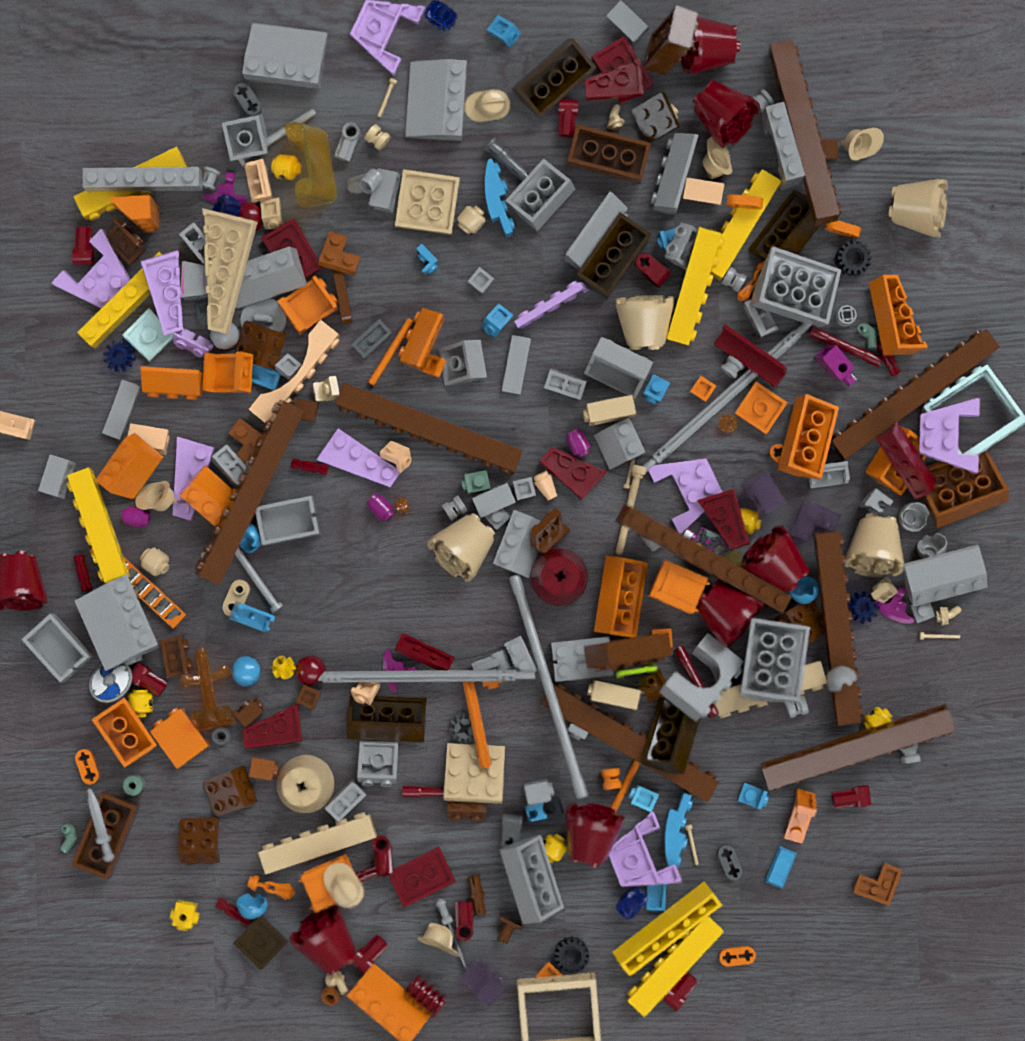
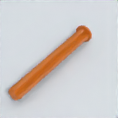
M463 682L480 768L486 769L491 767V760L474 682Z

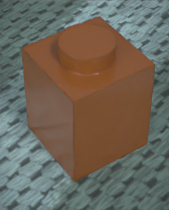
M252 757L249 777L274 780V776L277 777L279 772V765H276L277 760Z

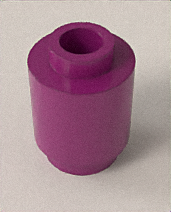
M577 428L566 434V441L574 456L578 455L581 458L590 453L588 449L591 446L583 431L581 432Z
M378 493L374 494L366 503L369 506L368 509L380 521H388L394 515V507Z
M131 506L123 509L121 514V520L124 521V525L139 528L148 527L151 517L150 512Z

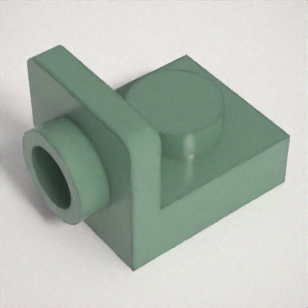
M487 470L464 474L465 479H461L463 490H468V494L491 489Z

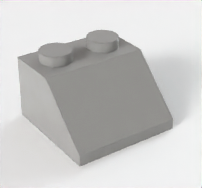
M262 114L222 123L230 161L268 153L267 132Z
M464 340L438 349L439 356L446 360L442 371L445 386L472 382L487 377L481 340Z
M630 418L620 421L594 435L609 470L645 454V450Z

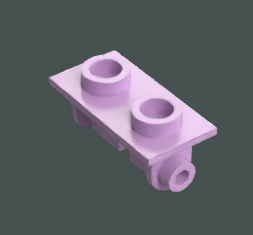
M185 328L174 333L173 343L178 348L186 349L200 358H204V354L209 353L214 346L210 340L202 336H198L196 341L193 340L196 334Z

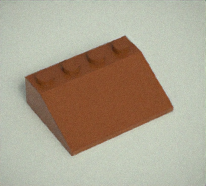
M988 450L979 455L977 474L941 461L927 466L936 482L932 493L922 497L936 528L993 508L1009 500V489Z

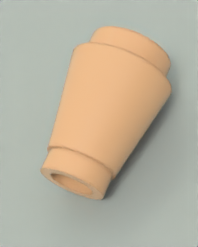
M544 471L533 477L535 480L534 484L546 497L547 501L557 496L551 474Z

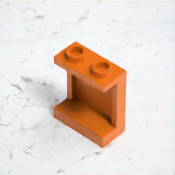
M316 276L312 277L307 286L301 287L286 298L282 297L277 301L278 306L299 335L337 310V299L332 293L328 294L325 290L327 288L325 282Z
M236 352V354H204L203 391L211 393H251L253 354Z
M184 708L173 709L168 713L169 718L165 721L162 719L152 725L154 729L150 731L177 769L211 745L195 727L185 713L186 710Z

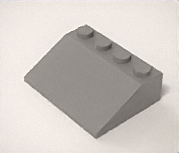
M252 23L242 72L245 80L320 89L328 33Z
M442 59L410 62L405 137L462 141L467 60Z
M772 246L755 285L751 305L811 324L818 328L829 324L841 270Z
M127 575L108 582L75 600L105 671L159 648Z
M752 618L740 698L766 702L800 703L810 627Z

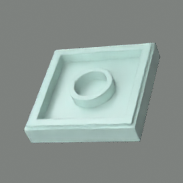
M148 308L122 336L151 362L173 340L174 333L164 335L158 316Z

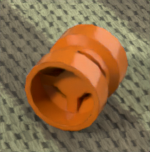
M619 768L600 770L601 777L604 779L602 784L603 790L622 788L621 781L619 780Z

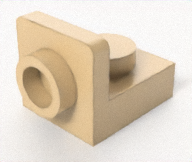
M280 199L260 200L261 216L265 230H273L282 226Z
M336 376L328 377L324 382H317L312 385L316 402L332 401L340 395Z
M885 577L872 588L874 592L871 595L876 601L885 603L898 591L890 579Z

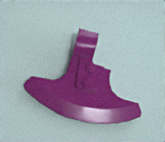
M226 173V184H218V190L215 193L203 196L207 201L219 206H236L247 201L246 196H239L234 192L235 173Z
M898 586V593L888 603L874 602L877 609L887 618L900 623H914V618L906 614L907 603L901 600L906 592L905 588Z
M386 649L383 658V671H417V667L406 669L403 661H395L392 651ZM386 682L393 693L398 691L397 682Z

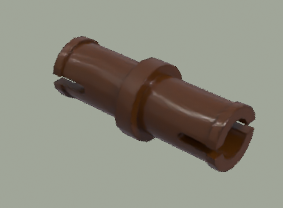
M474 875L468 876L471 891L469 896L473 902L474 915L478 916L479 913L480 915L486 914L483 898L485 893L482 891L480 875H475V877Z

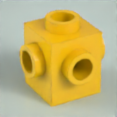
M178 900L175 908H172L170 920H173L172 926H177V929L181 931H188V928L192 929L194 924H198V903Z

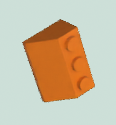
M150 195L111 197V202L143 232L151 233L155 232V229H160L159 206Z
M422 308L421 312L418 311L413 321L416 323L414 329L408 331L406 347L402 346L398 354L400 363L421 372L444 322L443 314Z
M141 366L142 392L148 394L147 397L159 398V395H167L166 398L178 399V396H186L187 400H197V397H203V373L199 370Z
M901 426L919 453V437L911 430ZM880 447L865 473L879 484L902 496L907 486ZM919 454L924 461L926 456Z
M133 433L124 438L95 481L110 493L135 499L164 457L136 433Z
M204 465L179 492V495L215 526L216 524L219 525L222 519L220 517L224 507H228L231 501L229 496L233 489Z
M125 697L92 719L124 768H127L157 746Z

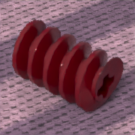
M418 975L405 989V991L409 990L407 997L415 995L413 1002L421 1000L419 1007L427 1005L425 1012L433 1010L431 1016L433 1018L445 1005L446 1002L444 1000L446 996L441 995L438 997L440 991L432 992L434 986L426 987L428 981L420 982L422 976Z

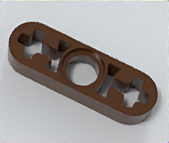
M333 270L343 325L353 323L344 273Z

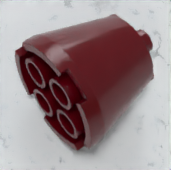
M697 16L698 27L692 37L695 39L694 45L691 50L687 51L685 57L682 56L680 59L683 72L698 74L734 64L736 52H740V41L736 37V25Z
M711 80L707 84L706 89L701 94H697L693 99L695 104L694 112L712 139L721 148H725L730 143L734 145L740 141L753 126L751 122L755 114L757 115L760 112V103L753 97L714 80Z
M778 525L771 529L772 533L759 537L750 546L743 556L745 561L740 565L744 570L778 589L791 592L797 587V582L801 577H805L810 572V569L789 531L783 525Z
M563 548L551 549L546 555H540L532 567V587L537 596L548 604L555 606L571 604L582 596L587 587V567L581 557L571 550ZM559 570H562L563 575H566V578L562 579L561 582H558V578L555 577Z
M16 551L12 555L0 554V611H3L4 607L9 610H17V612L43 608V604H47V593L36 556L27 555V551Z
M716 580L710 589L712 590L709 594L705 592L700 597L699 604L695 609L698 610L699 615L719 643L727 649L729 644L733 645L750 627L752 618L759 615L764 604L758 599Z
M577 803L569 804L565 813L569 860L575 863H588V866L597 868L601 863L606 862L623 826L624 816L617 815L615 809L601 804L588 803V805L578 806Z
M337 905L312 912L300 922L301 926L297 932H292L289 941L292 946L325 973H329L330 976L336 974L345 964H351L356 958L354 956L356 952L354 942L343 914Z

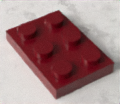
M625 37L620 38L592 55V59L601 73L610 72L621 65L630 64L638 59ZM641 64L643 92L653 87L654 83ZM635 97L618 98L617 100L620 105H623Z
M295 219L288 221L261 237L270 253L286 247L297 249L305 279L323 269L322 266L318 265L319 260Z
M440 847L432 849L394 868V874L389 876L403 907L456 882Z

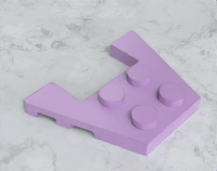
M366 0L350 36L392 75H395L402 59L384 50L399 18L403 17L419 24L425 7Z
M100 229L89 241L103 254V257L78 283L63 270L52 282L53 285L100 308L106 305L131 280L103 229Z
M980 398L920 414L919 454L977 474L979 455L958 454L959 416L979 417Z
M707 459L654 465L648 470L653 483L670 475L673 476L689 511L671 519L677 532L680 534L704 512V509L697 500L722 492Z
M654 811L649 813L627 835L625 834L613 845L609 854L621 887L683 882L676 865L657 872L648 852L643 836L661 829Z

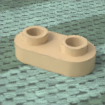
M236 580L232 583L223 603V611L226 615L230 616L231 614L229 609L231 603L235 604V601L243 604L246 603L250 593V586L246 581ZM238 586L243 587L241 593H238L236 590Z

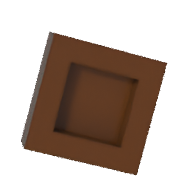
M304 684L296 703L314 710L322 692Z

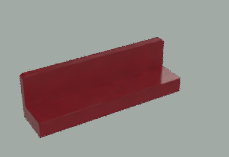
M724 324L722 327L723 332L714 342V346L727 355L736 358L744 367L776 388L787 374L786 366Z
M897 421L894 422L891 430L877 435L876 441L913 497L917 499L932 493L936 480Z

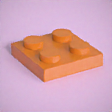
M755 382L734 414L766 435L788 402L758 382Z

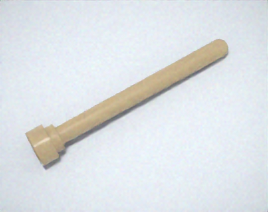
M633 464L631 466L630 472H632L631 476H633L626 505L633 508L640 478L642 479L643 475L646 474V467ZM621 526L615 551L618 556L623 554L628 529L624 526Z

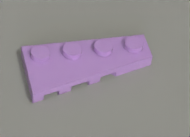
M178 250L140 261L164 335L183 330Z
M574 281L567 285V290L562 293L557 291L552 294L549 301L544 302L543 300L534 305V310L530 312L526 310L519 314V319L514 322L518 328H523L545 315L544 312H551L559 308L561 302L565 303L575 299L576 293L579 291L584 293L589 291V287L583 282L577 283V281Z
M339 428L316 459L390 488L400 475V472H397V468Z
M177 437L174 497L177 499V502L173 504L174 516L192 521L195 509L179 495V492L204 465L209 468L215 448Z

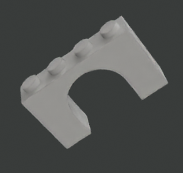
M781 102L766 106L760 119L765 136L771 134L775 143L779 163L776 174L777 178L781 180L780 188L783 190L797 186L805 177L785 103Z
M709 633L697 645L692 654L711 669L714 674L715 685L706 689L698 688L675 672L660 691L664 697L696 722L700 717L705 718L711 710L709 708L711 703L715 705L722 697L719 693L722 690L726 692L731 686L732 682L730 680L732 677L736 679L743 671L740 667L744 661L728 648L726 649Z

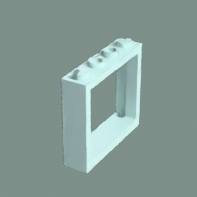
M988 365L976 367L971 371L972 375L967 378L965 376L961 377L955 382L956 385L951 389L949 386L940 392L939 397L936 399L931 397L923 403L925 406L922 412H930L980 378H985L1015 420L962 455H980L1025 425V415Z

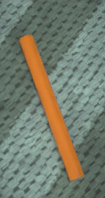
M407 318L370 377L369 384L374 386L413 324V320Z
M636 760L633 761L622 783V788L619 789L611 805V808L615 809V813L641 764Z

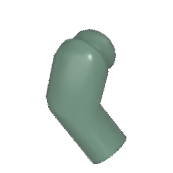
M867 323L859 324L857 330L867 338V348H877L876 330Z
M65 824L61 828V832L64 833L66 839L60 847V850L64 853H68L77 841L75 827L71 824Z

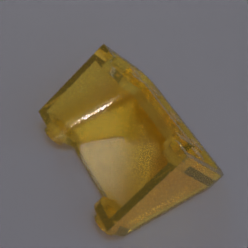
M299 122L284 123L285 133L289 142L296 143L300 150L305 153L309 178L301 179L295 185L296 199L300 207L305 208L333 202L337 197V190L326 132L319 127Z

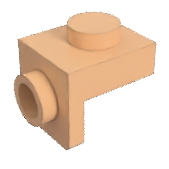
M390 441L380 451L381 458L396 464L397 472L402 473L411 464L410 448Z
M380 682L358 683L356 688H352L351 693L356 702L371 705L381 685Z

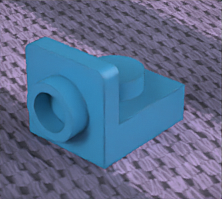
M497 15L487 29L489 34L502 40L509 48L518 40L521 34L514 23Z
M675 229L665 232L659 231V237H656L659 249L662 248L663 252H667L666 247L672 242L675 236Z
M421 244L417 248L419 253L417 257L424 264L428 262L421 271L424 275L428 273L431 275L438 268L437 264L439 262Z
M498 304L485 318L481 327L487 334L496 338L512 319L513 314Z
M653 374L643 393L645 400L654 405L655 403L659 404L670 383Z
M743 783L737 801L761 810L762 806H766L769 796H767L766 790Z

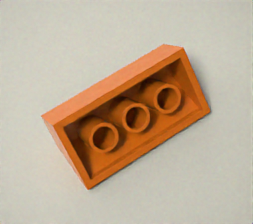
M807 394L795 398L778 470L793 476L822 479L839 410L838 406Z
M606 556L594 632L630 638L637 637L648 568L647 562Z
M375 963L363 974L347 995L348 998L399 1041H412L433 1013L431 1011L426 1013V1006L420 1008V1001L414 1003V996L408 998L409 992L405 991L400 984Z

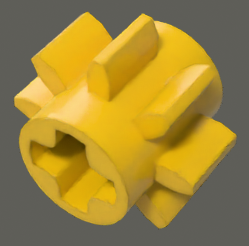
M279 656L274 659L271 669L276 679L281 677V679L285 680L293 675V670L296 667L291 657L286 659L285 656Z

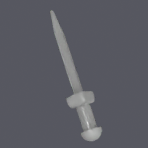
M88 789L89 808L98 836L96 842L102 846L103 859L106 862H110L114 859V854H112L109 845L111 836L107 835L99 803L93 791Z
M438 899L435 906L439 908L442 924H447L448 929L451 931L454 945L466 969L462 952L450 924L453 922V918L449 915L445 903L447 902L444 899Z

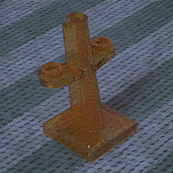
M207 649L196 650L195 656L199 676L192 677L191 674H184L180 676L179 680L180 686L201 684L204 710L190 713L191 721L199 731L237 723L236 716L229 705L218 707L213 681L232 676V670L229 666H221L218 668V671L211 673Z

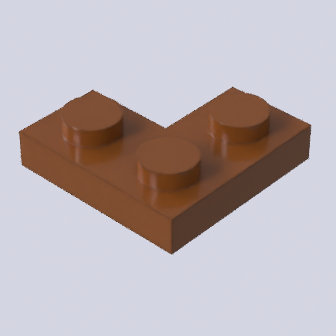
M329 231L318 265L355 276L361 256L343 252L348 236Z
M239 418L228 434L244 444L236 455L247 467L246 461L250 454L253 455L256 449L254 447L258 437H262V434Z
M883 862L877 880L858 874L852 892L890 906L902 869Z

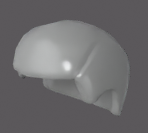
M231 322L229 334L211 330L210 338L217 348L227 350L233 348L238 343L239 331L235 324Z
M919 502L908 503L900 510L899 523L903 529L909 532L920 531L927 525L929 511L925 505Z
M936 533L932 537L925 535L917 544V552L922 559L946 553L947 540L940 533Z
M845 666L833 668L827 675L828 690L840 691L843 683L851 686V683L857 679L856 672Z

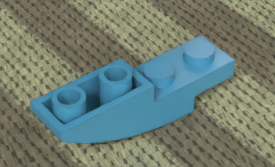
M491 158L488 159L485 172V196L488 213L492 223L500 221L505 236L509 237L513 235L512 229H515L512 218L508 219L506 215L508 208L505 201L500 200L506 197L505 191H508L505 181L500 180L498 174L501 171L498 163H493Z
M682 792L677 809L669 808L666 816L664 851L668 867L676 865L679 868L682 859L679 857L681 849L685 850L688 839L685 838L686 834L679 832L680 828L684 829L687 818L684 817L686 810L690 811L693 800L690 799L691 795Z

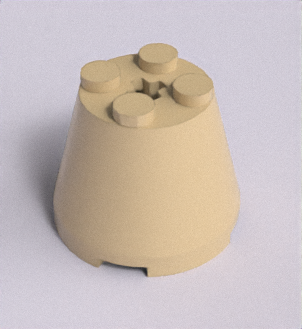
M933 179L893 187L892 198H894V203L889 208V217H892L893 223L931 237H940L941 233L938 231L939 228L944 227L947 210L946 194H944V190L947 191L948 189L947 180Z
M663 295L616 299V310L629 350H640L644 346H648L649 350L663 347V344L666 342L674 305L673 296H668L663 299Z
M474 513L459 519L435 534L427 542L428 549H433L435 552V560L454 577H463L465 582H470L476 576L494 542L493 535L495 532L493 529L481 523L480 518Z
M873 513L866 514V517L859 521L846 553L845 567L854 568V573L869 577H882V575L890 573L894 576L903 572L904 559L896 518L877 517Z
M300 755L290 759L282 766L277 776L276 787L281 801L289 809L299 813H311L324 807L331 799L335 788V780L331 769L325 761L313 755ZM302 781H304V782H305V786L307 787V790L304 789V790H302V792H301L300 783H302Z

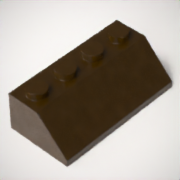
M569 38L511 89L522 103L540 118L597 67L573 38Z
M793 190L748 250L761 261H766L772 246L796 255L801 252L821 226H815L807 195Z
M620 212L576 276L607 300L652 234Z
M350 695L347 716V739L424 742L427 698L375 696L371 705L356 702L353 696Z
M666 697L659 698L640 763L666 773L684 775L700 718L696 722Z

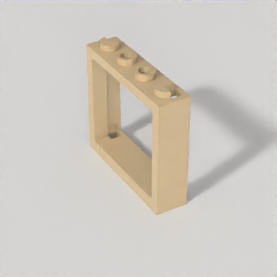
M595 972L517 979L522 1041H528L524 993L590 987L594 1036L541 1041H601Z

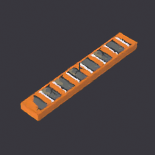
M124 557L130 574L128 578L136 595L174 629L187 614Z

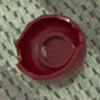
M244 202L235 209L233 216L258 222L255 232L262 227L261 209L253 202Z
M314 655L300 659L295 666V676L299 682L305 685L321 682L318 679L326 671V665L323 660Z

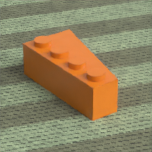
M881 275L870 281L869 287L883 354L913 355L928 348L926 342H922L919 335L921 333L919 325L916 326L912 315H914L912 308L905 301L907 296L898 275Z

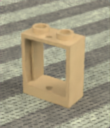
M632 395L586 404V409H583L584 421L588 422L589 426L634 418L636 415Z
M593 680V684L589 683L587 695H590V700L637 710L641 691Z

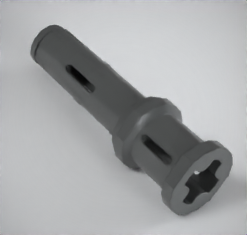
M495 137L484 148L485 152L488 151L496 158L495 161L497 163H502L520 181L523 182L530 174L509 155V150L507 148L504 149Z

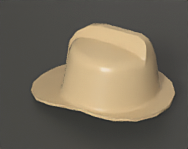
M500 90L476 92L469 96L465 103L467 116L476 122L503 118L510 109L508 96Z
M878 128L856 129L850 131L846 138L841 141V144L846 152L849 153L850 159L855 161L877 153L883 144L884 137L882 131Z
M709 137L707 140V154L702 161L708 177L714 179L723 174H731L732 167L727 147L721 148L712 137Z
M167 481L147 484L140 490L135 500L137 508L141 510L154 509L157 511H165L170 505L177 502L174 492L170 489L169 482Z
M335 863L326 869L324 883L334 901L345 908L356 906L362 900L363 887L353 870L344 863Z
M430 923L424 936L417 938L422 943L460 957V954L452 949L453 936L451 931L443 925Z

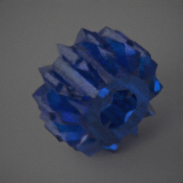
M438 0L431 1L424 13L429 23L443 31H450L457 20L456 12Z
M223 194L217 198L211 210L238 217L241 214L239 212L241 205H239V200Z
M114 340L112 341L113 347L106 345L109 352H103V355L108 356L103 361L104 363H109L108 368H114L115 372H119L120 368L126 372V365L131 368L133 367L130 360H136V357L131 356L135 353V350L130 349V343L125 344L123 340H120L118 344ZM118 352L123 354L121 360L116 358Z
M866 591L861 592V597L858 592H855V599L850 597V602L853 604L848 605V608H852V615L855 614L853 621H857L860 617L861 624H864L865 618L868 622H872L871 616H878L877 613L873 612L880 609L879 606H874L878 601L875 599L871 601L873 597L871 593L866 597ZM865 603L867 610L860 611L861 607H859V604Z
M634 886L621 897L616 904V910L623 918L629 920L642 910L648 898L643 890Z

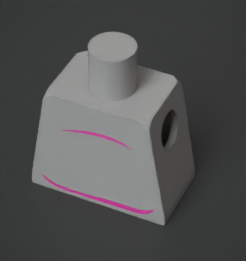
M182 261L180 297L183 300L207 298L205 265Z

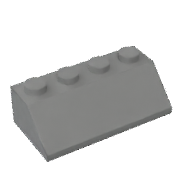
M675 133L673 138H669L666 148L670 150L668 157L664 156L661 165L665 169L663 175L659 174L656 183L659 186L658 193L654 192L651 203L654 204L653 210L675 216L697 142V134Z
M612 192L608 193L565 255V261L578 270L584 265L618 214L621 212L628 217L626 214L628 208Z
M286 247L247 261L236 309L307 286L297 249Z
M978 545L904 564L906 593L913 607L988 588L987 573Z
M541 835L512 843L500 850L523 924L540 923L564 908Z

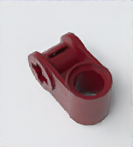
M641 254L635 261L636 270L658 288L662 286L671 274V271L666 266L656 261L649 254ZM646 259L648 261L647 266L641 267V261Z

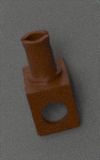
M499 915L498 919L502 920L504 925L496 939L501 942L504 935H506L503 943L508 944L514 929L518 928L522 931L525 924L521 922L519 925Z

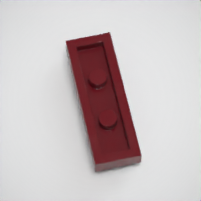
M404 633L395 647V651L436 670H449L455 658Z

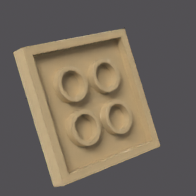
M403 170L395 227L452 235L460 177Z
M447 743L444 801L502 803L505 746L487 745L491 767L481 769L476 745Z

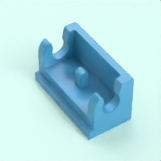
M235 601L229 619L257 630L268 632L270 630L269 624L274 621L275 616Z

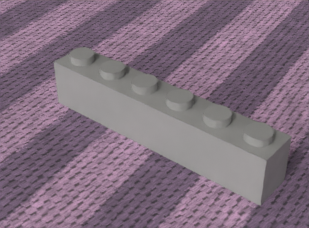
M199 167L83 168V188L87 192L202 191V171Z

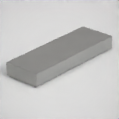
M512 335L502 392L521 395L531 338Z
M125 380L121 381L103 429V434L119 440L122 439L141 386Z

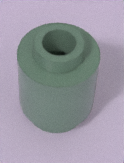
M140 775L129 776L123 783L124 791L129 795L141 793L146 786L144 778ZM131 782L136 784L135 789L132 788Z

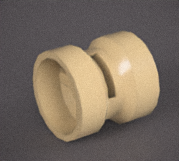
M375 124L367 132L364 139L369 143L372 142L375 148L381 151L389 142L391 136L387 132H382L381 128Z

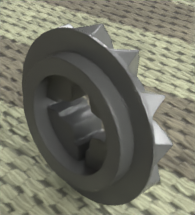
M461 713L456 715L449 725L451 737L461 744L473 742L472 725L468 728L469 736L465 732L457 733L461 729L459 722L464 725L471 723L469 714Z

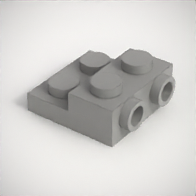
M681 222L674 231L675 236L672 242L666 247L665 257L673 264L687 271L698 230L692 225Z
M360 741L357 779L358 782H362L361 785L373 786V783H381L383 787H391L392 783L397 784L398 742Z

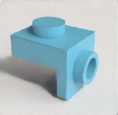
M637 785L636 788L631 789L628 798L631 799L630 804L652 812L659 794Z

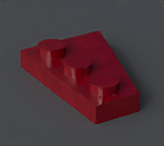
M640 58L630 64L621 65L610 72H604L586 79L584 82L586 101L643 97Z
M554 447L539 461L542 466L580 500L607 473L603 469L578 460L572 455Z
M734 489L697 500L732 550L750 545Z
M298 703L243 729L244 749L303 742Z

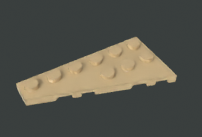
M203 209L205 226L203 228L206 240L204 251L205 273L207 276L206 293L208 294V329L229 334L258 222Z

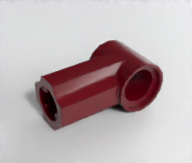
M561 99L559 101L558 136L563 138L574 137L579 100Z
M76 227L75 248L72 251L73 265H94V249L89 242L93 238L92 228Z
M138 661L131 670L132 683L139 687H144L160 697L168 685L165 680L152 673L150 668Z
M869 785L855 786L852 789L831 792L834 808L872 805Z
M377 836L372 843L375 854L376 876L387 877L394 874L392 861L393 847L387 837ZM381 843H387L384 850H378Z
M472 901L455 902L456 935L458 939L467 941L474 934ZM463 926H467L470 929V935L467 937L460 934V928Z
M376 934L363 948H360L354 954L356 958L352 964L364 974L373 965L374 960L388 947V944L381 936Z
M686 972L661 1000L677 1012L685 1003L688 994L697 985L698 980Z

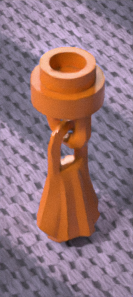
M765 261L757 265V270L751 281L737 293L738 301L746 302L749 300L759 278L758 273L761 272Z
M254 875V877L250 876L247 887L251 888L252 891H256L259 886L263 887L266 892L273 893L284 900L291 899L294 896L295 891L290 883L279 884L270 881L261 883L259 882L260 876ZM269 885L275 886L274 890L268 889Z

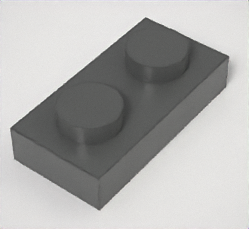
M379 319L351 345L365 359L393 333Z

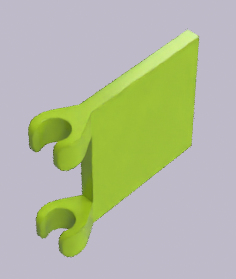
M651 662L646 664V667L627 670L618 668L615 669L616 678L620 679L624 678V675L647 672V675L654 674L657 666H654V663Z

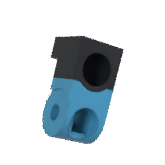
M559 796L551 798V801L525 806L528 822L559 816L564 813Z

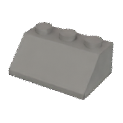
M543 159L505 201L526 223L538 231L576 189L568 177Z
M514 510L493 564L529 578L539 553L537 549L531 546L530 531L534 525H538L541 521Z

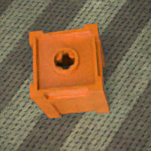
M664 560L661 563L648 597L688 614L698 612L695 608L704 586L710 583L707 582V577Z
M347 853L303 872L304 874L300 875L301 879L298 881H303L312 902L310 909L314 908L315 912L336 904L325 886L324 874L326 869L335 863H344L353 870Z

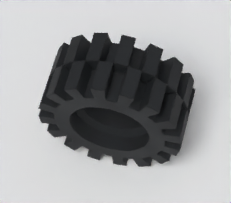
M852 240L851 242H846L837 250L835 255L837 261H835V264H838V269L843 271L842 274H848L850 277L858 276L868 269V266L871 264L872 255L869 254L871 251L870 249L867 250L866 244L862 245L861 241L856 242V240ZM849 252L859 254L860 262L858 265L853 266L847 262L846 257Z
M577 937L563 938L562 941L558 942L554 952L558 968L560 967L563 972L575 974L578 971L581 972L587 966L589 951L583 940L581 941ZM568 948L578 950L579 958L577 961L568 962L564 958V953Z

